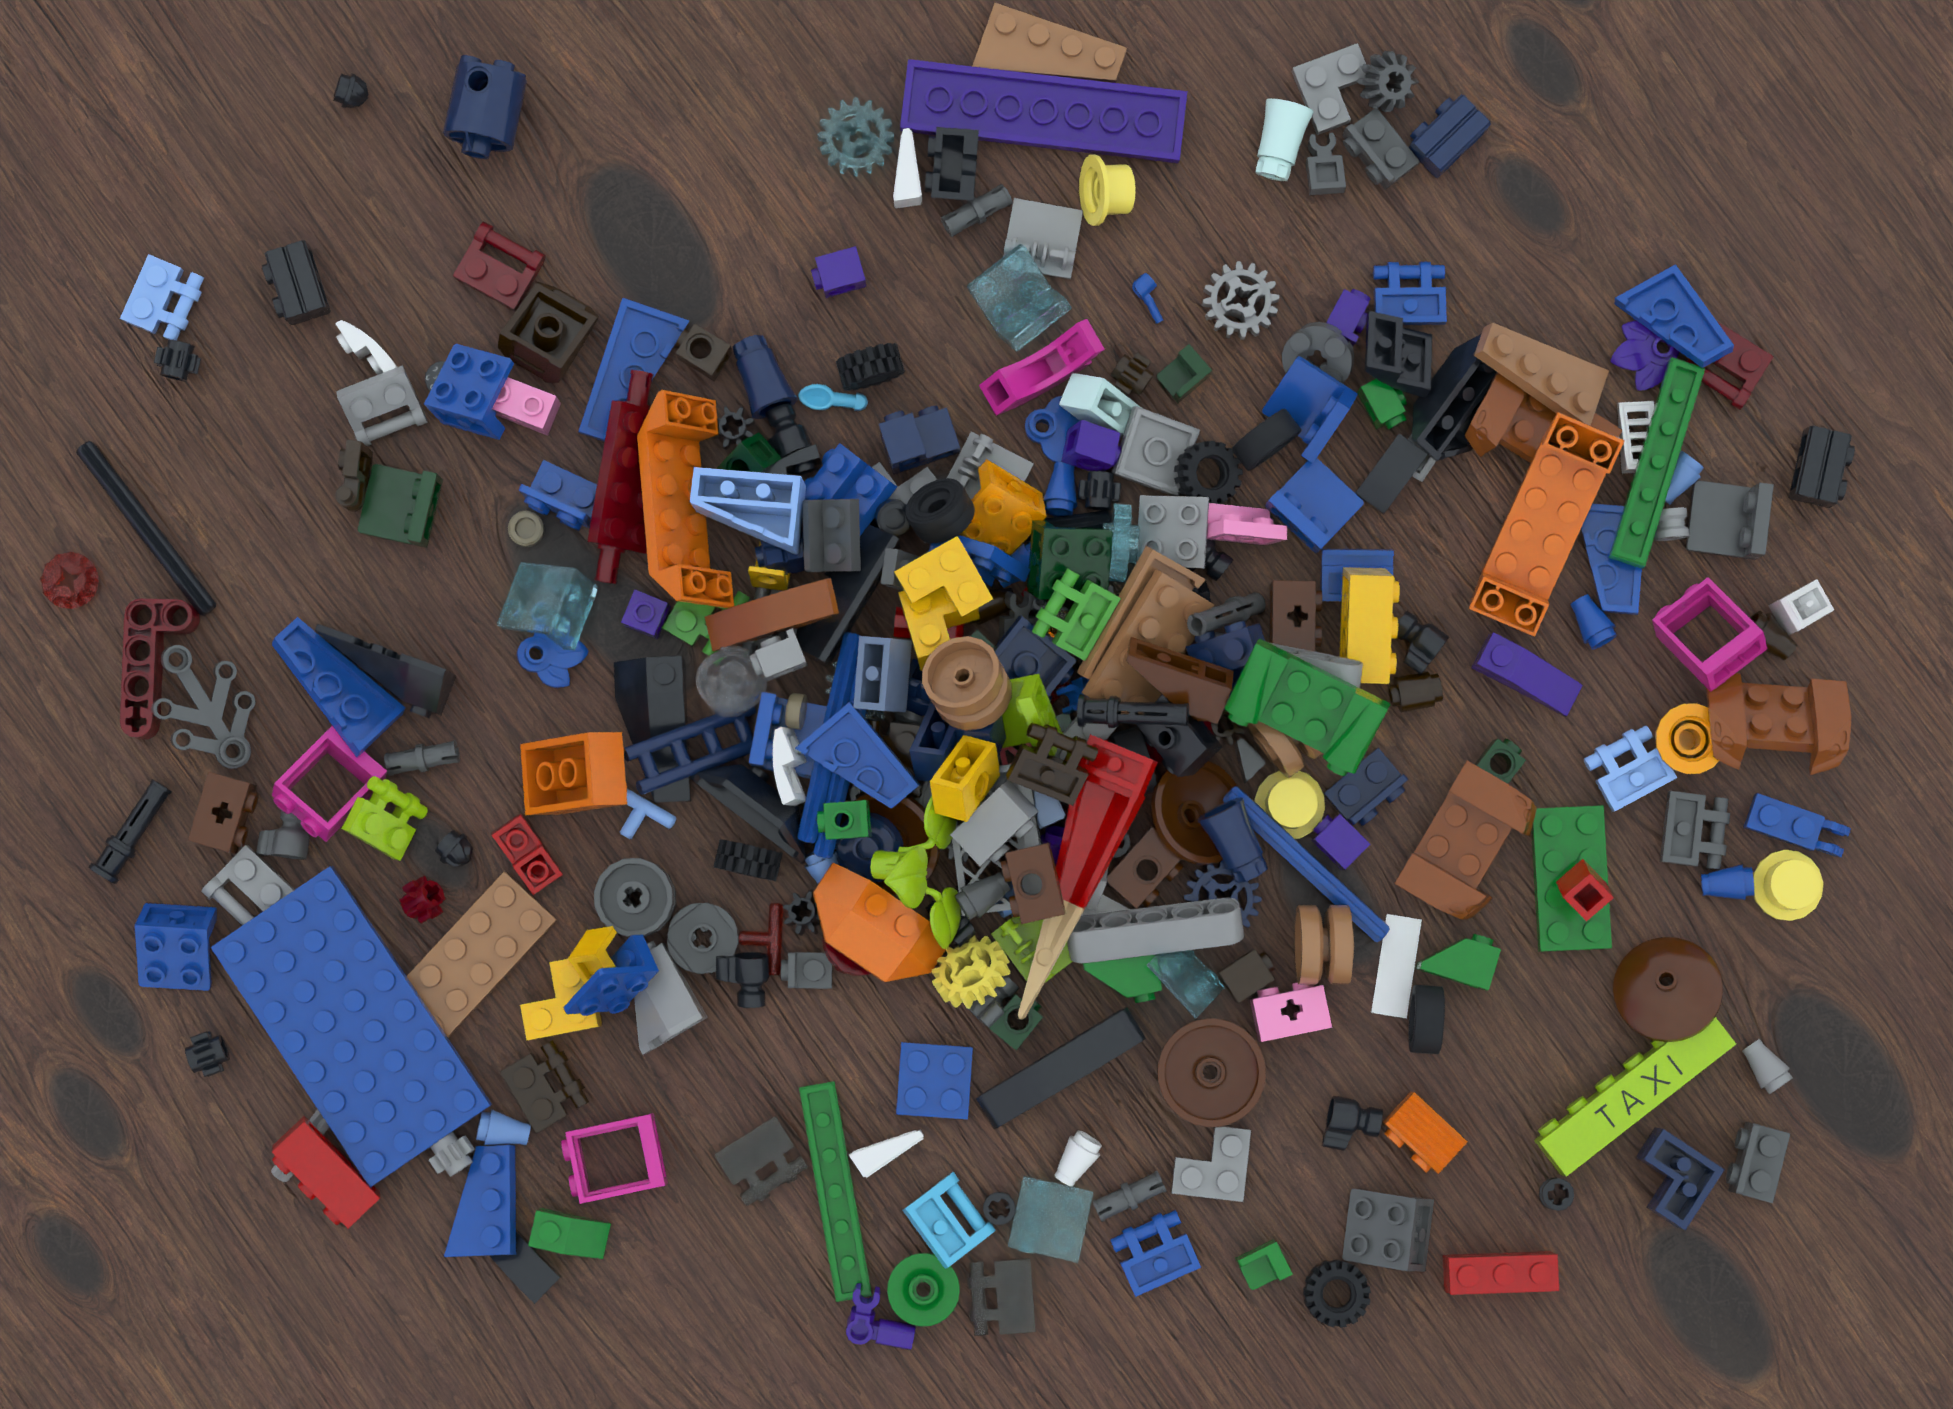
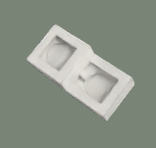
M779 727L775 729L773 739L775 781L782 804L797 806L806 801V796L794 767L807 761L804 754L795 749L799 742L794 729Z

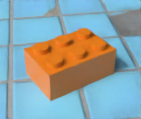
M587 732L520 744L525 816L560 815L627 805L622 732Z

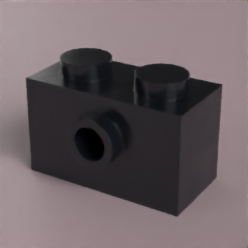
M1163 694L1155 701V703H1172ZM1144 712L1143 715H1167V713ZM1190 715L1188 726L1136 724L1142 731L1145 742L1155 748L1163 758L1162 763L1165 768L1177 777L1194 775L1223 747L1203 721L1195 720Z

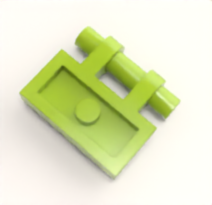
M373 776L367 783V788L373 791L370 800L357 797L341 829L390 858L401 861L416 831L415 828L407 824L409 817L413 815L418 819H423L428 809L420 803L418 797L411 793L404 794L399 791L395 783L388 779L381 780ZM389 802L396 805L392 814L384 810Z

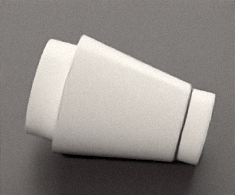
M1078 1130L1074 1136L1069 1137L1058 1165V1170L1054 1176L1064 1184L1073 1187L1075 1182L1100 1156L1101 1143L1087 1133Z

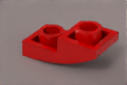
M521 813L491 833L494 840L512 863V867L533 895L563 875Z

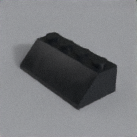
M869 524L860 536L861 571L825 572V575L831 578L839 614L797 629L796 637L803 655L828 669L841 647L843 635L845 632L851 631L881 581L885 549L900 550L899 538Z

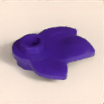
M1637 320L1625 323L1621 328L1627 341L1623 342L1615 350L1610 362L1622 369L1636 371L1635 387L1637 391L1651 389L1663 380L1669 359L1671 357L1677 358L1679 351ZM1658 342L1667 344V353H1660L1657 350Z

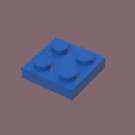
M901 1042L896 1114L968 1119L973 1047Z

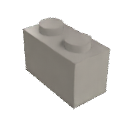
M1007 781L975 810L967 822H963L950 835L979 866H982L989 859L995 864L1010 849L1006 843L1014 835L1021 839L1035 825L1030 819L1039 811L1010 781Z

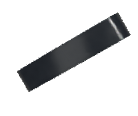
M1124 1007L975 1099L993 1129H996L1145 1040L1146 1037L1128 1007Z

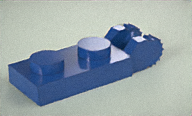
M1759 793L1754 794L1744 824L1746 829L1809 851L1817 850L1835 857H1842L1844 849L1832 843L1818 841L1821 829L1830 831L1838 836H1849L1851 830L1847 826L1825 820V817Z

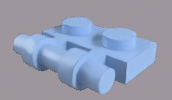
M148 254L120 319L153 334H156L160 323L163 322L168 324L163 337L168 340L177 341L181 330L185 331L189 323L186 318L193 302H198L202 292L199 289L204 277L191 272L186 284L180 283L179 280L184 271L182 268ZM173 294L180 295L174 312H167L166 310Z
M1646 725L1636 731L1633 729L1628 730L1622 734L1621 739L1608 746L1602 744L1594 749L1595 753L1583 759L1589 771L1601 765L1604 767L1607 775L1597 779L1595 782L1612 812L1677 778L1673 769L1661 759L1657 748L1648 753L1642 743L1653 738L1650 729ZM1630 750L1635 760L1619 768L1614 758Z

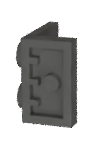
M1697 480L1693 484L1688 524L1690 537L1686 540V550L1751 560L1764 556L1766 553L1774 484L1758 483L1750 488Z
M1352 1189L1350 1192L1343 1260L1402 1271L1425 1272L1434 1199L1405 1197Z

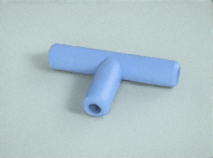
M627 788V805L632 807L633 810L620 830V834L628 839H632L645 816L668 829L673 827L677 818Z

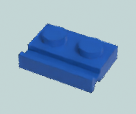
M1321 549L1320 590L1322 591V601H1342L1343 567L1386 568L1393 575V549Z

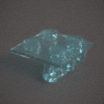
M1193 950L1155 954V957L1147 964L1149 969L1195 1019L1225 988L1217 975L1202 963Z
M1023 1176L1008 1247L1019 1249V1251L1026 1253H1037L1078 1263L1094 1192Z

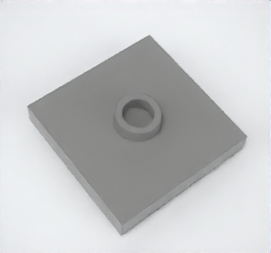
M1134 406L1132 407L1120 444V457L1116 465L1113 466L1112 473L1162 493L1179 496L1180 492L1178 489L1180 484H1175L1174 478L1178 477V472H1174V467L1179 464L1177 460L1179 455L1184 454V450L1187 447L1196 444L1200 429Z

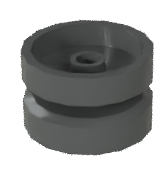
M625 858L611 864L599 876L594 890V907L600 920L607 927L613 926L618 934L626 937L642 934L644 937H647L662 930L671 920L677 905L676 888L670 875L659 865L641 858ZM635 891L642 893L639 898L641 901L639 905L632 904L630 901V896Z

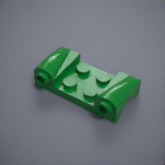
M1259 638L1224 708L1229 712L1228 718L1238 725L1247 727L1249 723L1257 724L1260 721L1324 753L1323 759L1328 762L1326 767L1336 774L1346 776L1348 772L1356 773L1391 703Z

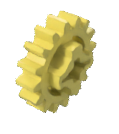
M974 935L969 939L968 943L963 944L961 947L958 946L954 949L948 947L946 949L948 955L946 957H939L937 960L940 967L932 969V974L936 978L932 983L945 1003L950 1001L955 1008L963 1002L966 1008L970 1009L973 1001L977 1000L980 1005L985 1004V996L990 995L994 998L997 996L994 990L997 986L1005 987L1006 982L1002 976L1010 974L1007 966L1010 961L997 941L991 942L988 936H984L979 942Z

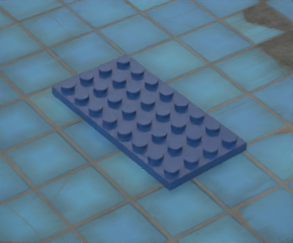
M329 866L210 947L369 1187H373L492 1105L333 866Z

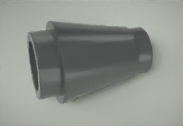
M998 872L995 875L961 887V892L954 896L966 917L971 920L976 916L978 918L982 917L1011 889L1008 883L1005 882L1003 875Z

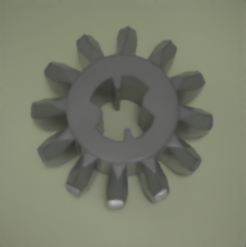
M1384 51L1382 56L1373 54L1370 56L1371 65L1363 64V66H1360L1366 74L1365 78L1357 80L1358 84L1365 85L1360 96L1364 99H1369L1368 106L1374 109L1380 107L1383 112H1391L1394 107L1398 109L1406 107L1405 98L1412 99L1415 97L1414 93L1410 90L1411 85L1419 83L1417 79L1410 76L1416 67L1412 64H1406L1407 57L1403 54L1395 56L1393 51Z

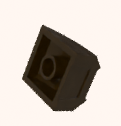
M537 282L500 332L498 349L505 357L510 358L515 364L540 377L545 383H559L585 343L599 316L591 307L560 289Z

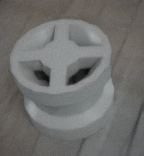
M1687 508L1663 509L1654 541H1670L1690 537L1689 529L1685 526L1684 519L1687 517Z

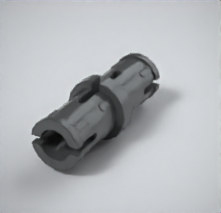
M1000 184L991 191L977 198L974 197L973 201L967 200L966 204L942 216L940 219L946 232L950 237H953L976 223L982 224L986 222L987 217L1011 205L1013 202L1006 187Z
M456 740L425 746L423 743L417 744L414 749L385 753L384 755L386 769L390 768L387 770L389 776L415 770L427 772L430 767L460 763V752Z
M1154 1171V1173L1129 1185L1127 1182L1120 1184V1189L1097 1200H1093L1092 1203L1101 1222H1103L1105 1219L1129 1208L1133 1211L1139 1208L1137 1204L1158 1194L1165 1193L1167 1190L1162 1183L1163 1181L1158 1171Z

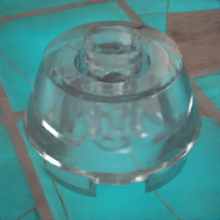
M723 646L718 652L705 658L697 670L696 686L698 692L707 706L720 716L738 717L745 714L760 702L761 693L766 692L767 680L764 673L757 676L750 660V651L739 646Z

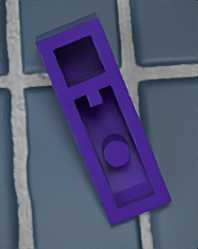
M1494 632L1486 637L1471 667L1565 717L1568 715L1583 686L1527 649Z

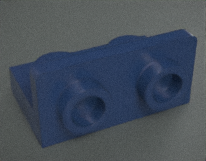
M1376 748L1362 760L1355 774L1348 772L1346 776H1343L1323 794L1337 812L1352 826L1357 822L1364 826L1378 814V811L1375 809L1378 804L1384 799L1390 804L1405 791L1402 784L1408 778L1405 774L1401 775L1379 748Z

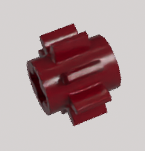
M422 876L402 887L406 894L399 901L401 902L402 910L408 917L418 918L419 923H423L443 913L439 905L446 898L444 897L443 889L437 882L427 881L426 876Z

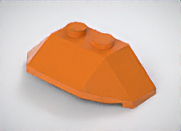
M832 863L812 892L825 942L883 982L929 974L937 965L938 958L942 957L946 951L936 941L929 920L913 909L905 907L900 900L871 880L838 864Z

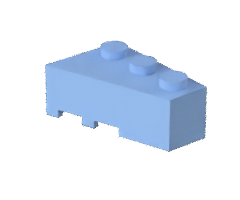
M694 467L690 503L697 513L797 556L799 554L803 501L805 500L806 485L801 476Z

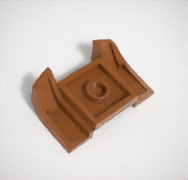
M1497 372L1469 425L1465 437L1480 457L1494 449L1499 443L1531 463L1540 441L1556 413ZM1594 414L1591 423L1592 427L1619 438L1622 429L1600 415Z
M1735 673L1712 692L1706 688L1713 757L1728 766L1739 770L1746 748L1811 753L1809 771L1810 775L1839 766L1849 750L1851 710L1846 681L1811 679L1808 687L1742 683L1741 674Z
M1467 760L1414 853L1411 854L1394 884L1429 905L1459 919L1474 917L1493 898L1477 888L1512 829L1530 836L1537 809L1534 802L1517 789Z

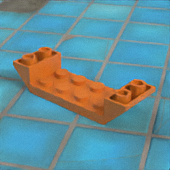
M661 390L657 393L637 435L649 575L676 601L731 608L734 607L731 572L710 568L706 516L697 513L690 503L694 467L702 468L699 442L719 434L716 400Z
M1556 413L1540 441L1482 569L1469 605L1470 610L1535 637L1549 607L1548 599L1603 479L1606 473L1610 474L1625 440L1562 413Z

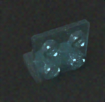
M1022 244L1016 246L967 285V289L998 337L1016 352L1072 309L1067 299L1050 287L1027 248Z
M522 562L516 572L497 625L507 630L545 634L562 649L575 651L599 587L576 568Z

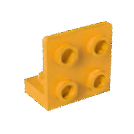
M986 459L978 468L981 489L971 499L975 509L974 517L968 527L959 535L994 545L1008 555H1011L1031 535L1032 520L1043 521L1047 517L1043 493Z

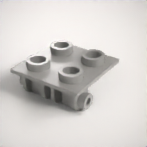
M1014 198L1001 267L1071 279L1083 210Z
M971 431L947 478L960 482L970 499H972L981 489L978 468L986 459L1024 482L1034 463L993 443V439L984 434L979 436Z
M1140 495L1136 563L1147 546L1185 568L1205 569L1209 497Z

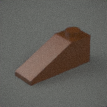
M1133 637L1130 638L1126 661L1173 704L1188 703L1189 715L1195 720L1218 724L1232 691L1233 670Z

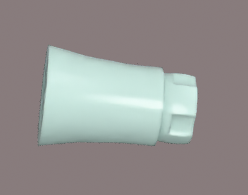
M1266 99L1265 120L1257 154L1259 158L1256 166L1257 175L1276 181H1288L1291 166L1295 165L1302 138L1314 113L1312 109L1291 101Z

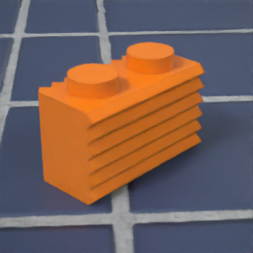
M1412 1091L1382 1122L1388 1128L1384 1135L1398 1148L1405 1144L1414 1153L1410 1159L1425 1173L1431 1169L1439 1174L1468 1142Z

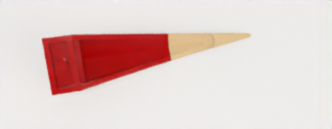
M1091 734L1087 744L1098 748V754L1093 762L1081 758L1078 766L1087 769L1089 775L1074 805L1069 804L1056 865L1066 914L1043 919L1018 1012V1018L1021 1020L1026 1018L1146 798L1144 794L1158 763Z

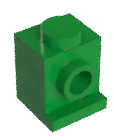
M1374 379L1361 386L1357 391L1376 430L1385 425L1388 430H1391L1407 421L1404 415L1406 412L1404 406L1407 405V402L1401 390Z
M867 800L823 803L824 811H817L818 832L825 833L826 840L872 837L870 802ZM841 813H845L849 817V823L845 827H839L836 823V818Z

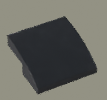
M1369 311L1366 326L1365 371L1393 388L1426 398L1431 390L1432 334L1403 328V318Z

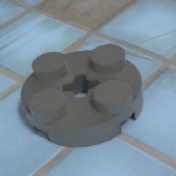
M1311 322L1296 330L1287 340L1282 352L1283 368L1287 373L1298 356L1315 365L1309 356H1312L1315 350L1321 351V356L1327 358V363L1324 362L1320 366H1315L1343 384L1350 375L1354 365L1353 347L1350 341L1348 343L1346 338L1341 335L1342 331L1336 326L1324 322Z
M694 903L682 908L672 918L667 934L668 950L673 960L684 970L697 974L716 972V956H734L739 945L738 928L732 916L722 907L710 903ZM701 929L703 932L710 930L712 932V936L709 938L712 944L708 948L704 945L695 946L694 941L697 939L696 930Z

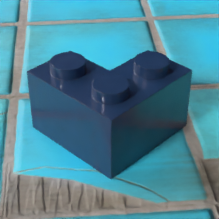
M931 406L918 412L919 417L914 418L913 413L905 415L904 411L894 412L884 417L885 422L879 424V431L893 475L960 453V445L947 408L939 410L938 406Z
M931 702L909 750L916 780L930 782L963 735L996 743L997 755L999 756L1006 739L1002 715L996 722L982 729L966 731L954 728L945 722L936 710L935 705Z
M1656 1127L1636 1156L1637 1159L1665 1177L1646 1208L1676 1228L1686 1231L1725 1169L1671 1133Z

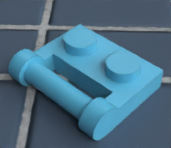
M954 1172L947 1175L902 1210L945 1269L996 1231L990 1222H985L957 1182L960 1180ZM944 1192H947L975 1232L969 1236L940 1197Z

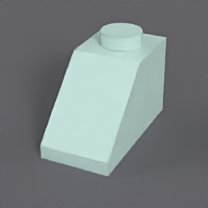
M1077 373L1071 374L1059 403L1061 407L1078 420H1085L1119 432L1120 438H1123L1132 407H1140L1105 378Z

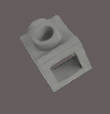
M793 628L786 631L789 638L782 640L780 635L769 638L760 643L761 649L749 655L757 676L764 673L766 680L770 681L808 666Z

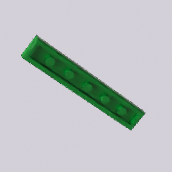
M1673 357L1668 361L1609 554L1611 559L1641 569L1646 566L1705 368Z
M835 1081L799 1087L836 1302L853 1299V1291L857 1283H861L860 1294L862 1297L872 1296Z

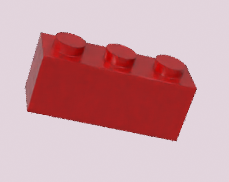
M305 1116L272 1145V1153L275 1155L272 1158L273 1163L286 1175L291 1171L300 1180L297 1184L299 1189L311 1200L317 1197L326 1206L323 1209L324 1214L335 1225L338 1226L342 1222L349 1229L380 1199V1191L375 1186L369 1187L358 1169Z
M1551 1251L1443 1255L1444 1291L1450 1295L1559 1291L1558 1254Z

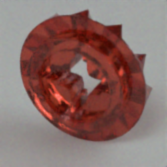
M68 552L57 554L49 563L44 564L45 569L40 577L43 588L42 593L52 604L64 609H75L87 604L94 597L98 588L99 577L96 567L87 557L78 553ZM63 568L69 574H81L73 581L75 586L73 588L76 593L66 585L57 586L64 580Z

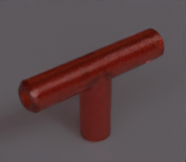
M771 903L769 905L768 932H739L740 945L767 946L769 975L781 974L783 904Z

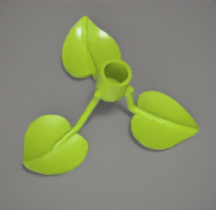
M931 796L924 814V828L929 839L922 844L899 847L898 852L875 851L871 859V874L875 879L884 880V883L897 894L900 901L907 908H917L922 902L925 893L931 895L936 901L930 911L931 929L940 947L948 949L957 933L961 920V907L954 896L958 892L952 887H947L941 895L939 891L927 887L925 876H927L928 857L925 850L933 848L935 844L939 849L947 848L953 838L950 834L956 830L957 819L936 814Z

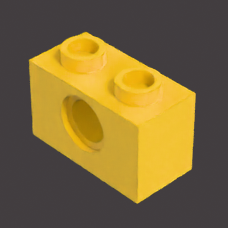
M967 735L962 736L930 780L936 814L964 822L970 819L1000 777L996 743Z

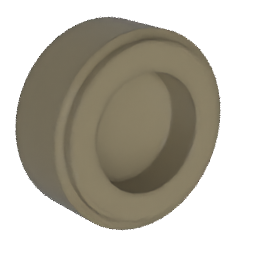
M520 511L510 519L508 532L511 539L519 546L532 547L543 539L545 526L542 519L536 513Z
M792 693L789 696L785 714V724L788 728L798 730L803 728L807 712L806 694Z

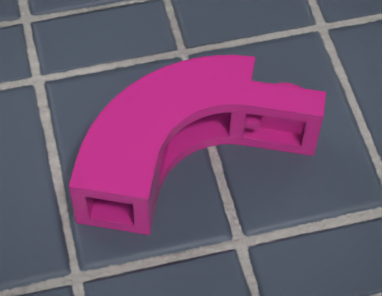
M1088 319L1076 323L1055 341L1019 362L999 369L982 382L979 387L997 416L1031 401L1071 377L1072 373H1078L1091 364V360L1105 349Z

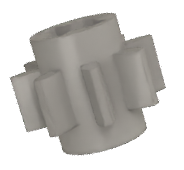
M452 1132L430 1147L435 1156L428 1161L437 1174L446 1170L448 1175L452 1177L473 1163L468 1154L475 1149L466 1135L457 1139Z

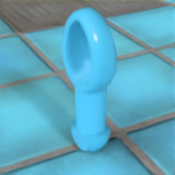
M822 384L805 386L798 394L802 404L813 410H826L832 406L853 408L854 411H862L868 405L867 397L864 394L857 392L856 394L834 392L831 388Z

